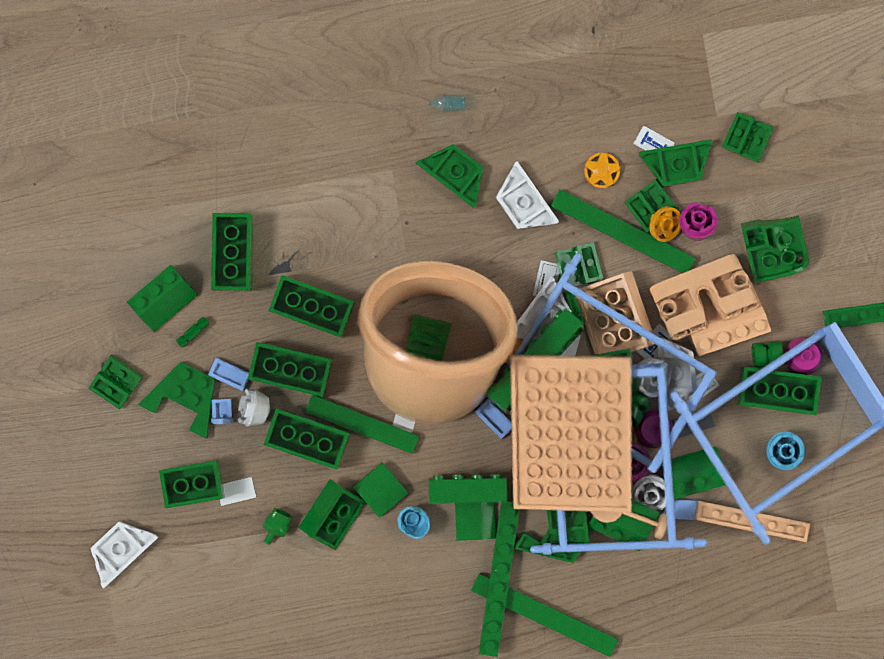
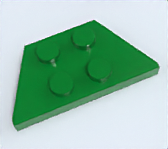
M712 139L640 151L638 153L662 187L700 181L702 178Z
M452 144L416 162V165L473 209L476 207L483 166L461 149Z
M547 510L549 533L559 536L557 510ZM565 510L567 540L578 544L589 543L586 511Z

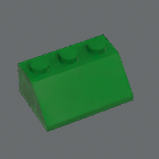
M169 265L130 298L127 304L155 332L198 294L173 265Z
M712 447L717 456L719 457L720 461L722 462L717 447ZM705 450L671 459L673 499L726 485Z
M329 479L298 528L311 538L336 550L366 502L342 485Z
M631 499V512L654 521L657 520L660 512ZM624 514L617 520L609 523L601 522L591 515L588 523L589 528L618 542L647 541L654 526Z

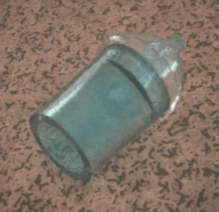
M441 94L436 96L434 101H429V105H434L435 109L441 113L465 111V96Z

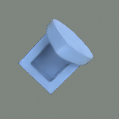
M232 399L212 400L211 423H233Z

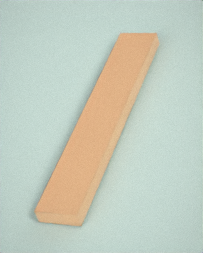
M697 500L694 520L754 532L752 530L753 526L742 509ZM762 513L756 515L758 521L762 522L766 528L765 532L767 535L807 542L810 523Z

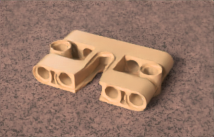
M736 254L725 256L669 278L650 288L661 319L664 321L672 340H678L706 329L704 308L700 300L702 295L709 296L713 306L725 321L752 311L760 305L750 285L749 277L744 272ZM743 281L744 284L738 285L736 282ZM666 309L673 310L671 313L664 312Z

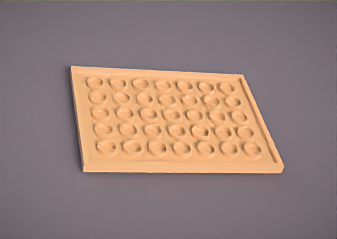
M512 355L514 509L631 512V357Z

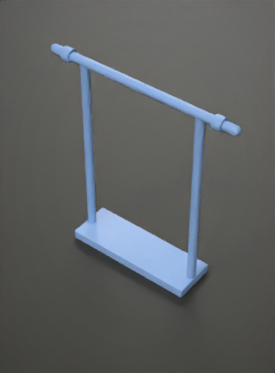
M575 254L570 263L566 264L563 275L514 355L525 353L528 344L534 338L564 288L706 374L687 404L689 406L688 410L692 415L718 372L567 282L570 276L575 274L576 266L581 260V255ZM511 361L508 364L507 368L509 367L511 369ZM488 398V402H489L490 404H494V403ZM682 414L669 434L670 449L687 423ZM662 447L653 461L631 448V457L646 465L650 471L655 473L663 462Z
M836 322L814 331L815 334L693 415L689 412V406L686 401H683L676 391L670 394L676 404L675 408L678 413H681L753 526L752 530L755 535H758L765 545L770 543V538L765 532L766 528L763 523H760L756 518L757 514L884 427V398ZM819 340L872 423V426L751 509L696 422Z
M666 363L631 365V377L657 376L668 540L567 544L565 510H557L560 544L543 543V545H533L530 548L532 553L552 555L553 552L685 548L688 550L707 545L705 539H693V537L685 538V540H676L665 380Z

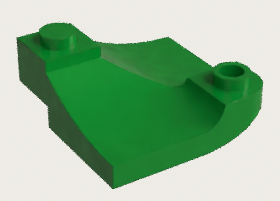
M799 215L774 220L757 219L741 223L754 283L790 276L803 271L808 266L809 257ZM802 257V260L796 261V258Z

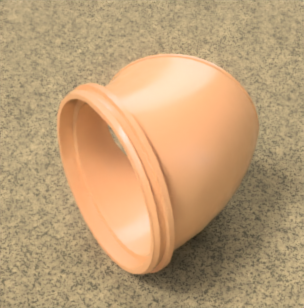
M424 261L395 267L382 274L372 283L360 304L359 325L365 339L364 359L371 387L388 409L398 416L415 423L429 425L444 424L460 419L473 411L489 393L488 390L496 379L500 365L510 355L517 336L515 314L505 294L493 282L481 274L450 263ZM441 295L464 303L482 319L491 335L494 351L485 357L464 363L430 362L406 354L386 341L376 328L383 317L398 304L418 296Z

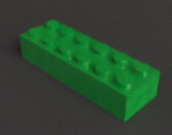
M567 308L564 311L560 310L553 317L554 322L550 326L547 324L540 333L542 335L537 340L533 339L528 344L526 353L519 355L561 356L585 330L584 323ZM509 367L501 374L502 379L498 383L494 382L491 385L487 394L489 399L506 414L512 410L511 369Z

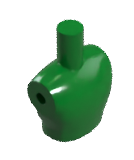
M274 508L266 517L262 526L268 531L264 539L266 544L270 545L275 535L285 537L292 519L289 513L279 508Z

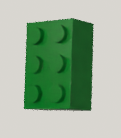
M219 460L159 470L165 509L225 498Z

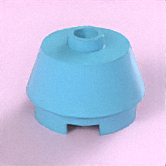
M780 432L769 440L766 452L770 463L780 470H791L799 466L803 461L805 447L803 441L796 434Z

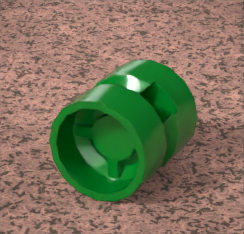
M771 341L767 345L764 342L752 343V360L755 368L765 367L783 355L780 341Z
M639 392L631 393V428L638 427L643 419V415L646 414L650 407L648 398Z

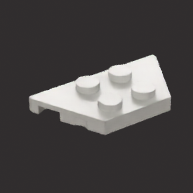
M518 161L515 162L496 196L497 201L517 229L559 223Z
M553 276L548 279L517 321L516 338H525L557 285ZM562 292L533 339L537 340L542 335L540 333L547 324L550 326L554 322L553 317L558 311H564L567 308L571 312Z
M660 337L664 341L668 342L669 344L673 345L674 347L678 348L679 350L694 358L693 351L688 350L664 337ZM657 345L658 359L666 362L669 365L668 370L671 371V381L666 389L667 410L671 411L676 406L670 396L671 392L676 391L684 401L697 390L695 368Z
M120 521L90 548L96 562L95 566L100 576L102 588L104 589L159 537L156 534Z

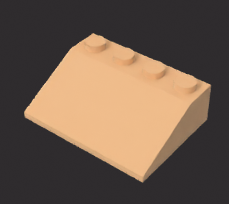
M632 271L580 289L653 333ZM575 296L582 311L581 315L584 317L585 327L595 355L630 348L631 352L654 345L653 342Z
M749 278L750 285H751V287H752V289H753V291H754V293H755V295H756V297H757V299H758V301H759V303H760V300H759V298H758V296H757V294H756V291H755V289H754V287H753V285H752V282H751V280H750V278ZM739 281V282H736V284L742 285V284H744V282H743V281ZM702 295L700 300L704 308L706 329L689 335V339L695 356L699 357L771 332V328L761 303L756 309L725 321L713 306L709 296Z

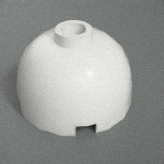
M646 358L638 364L666 362L657 358ZM667 363V371L665 372L666 389L671 381V371L668 370L669 365ZM657 376L636 377L639 392L649 397L659 396Z

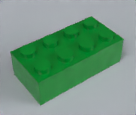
M212 213L211 290L252 292L253 215L251 213Z
M281 275L268 311L342 338L355 302Z
M256 342L248 380L324 397L333 360Z
M741 367L739 384L761 369ZM772 371L740 392L737 396L736 405L817 416L822 377Z
M276 408L264 445L338 470L350 433Z
M491 473L490 477H483V474H471V478H464L463 474H452V478H444V475H433L432 479H429V504L507 502V478L502 477V473Z

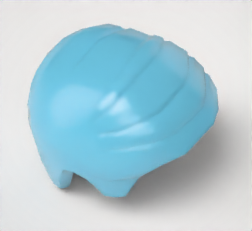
M410 506L399 513L397 523L403 533L414 539H420L427 534L430 528V518L422 508Z

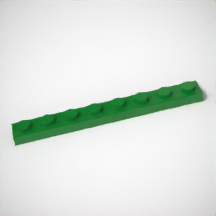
M501 502L478 652L480 655L498 657L520 509H514V502Z

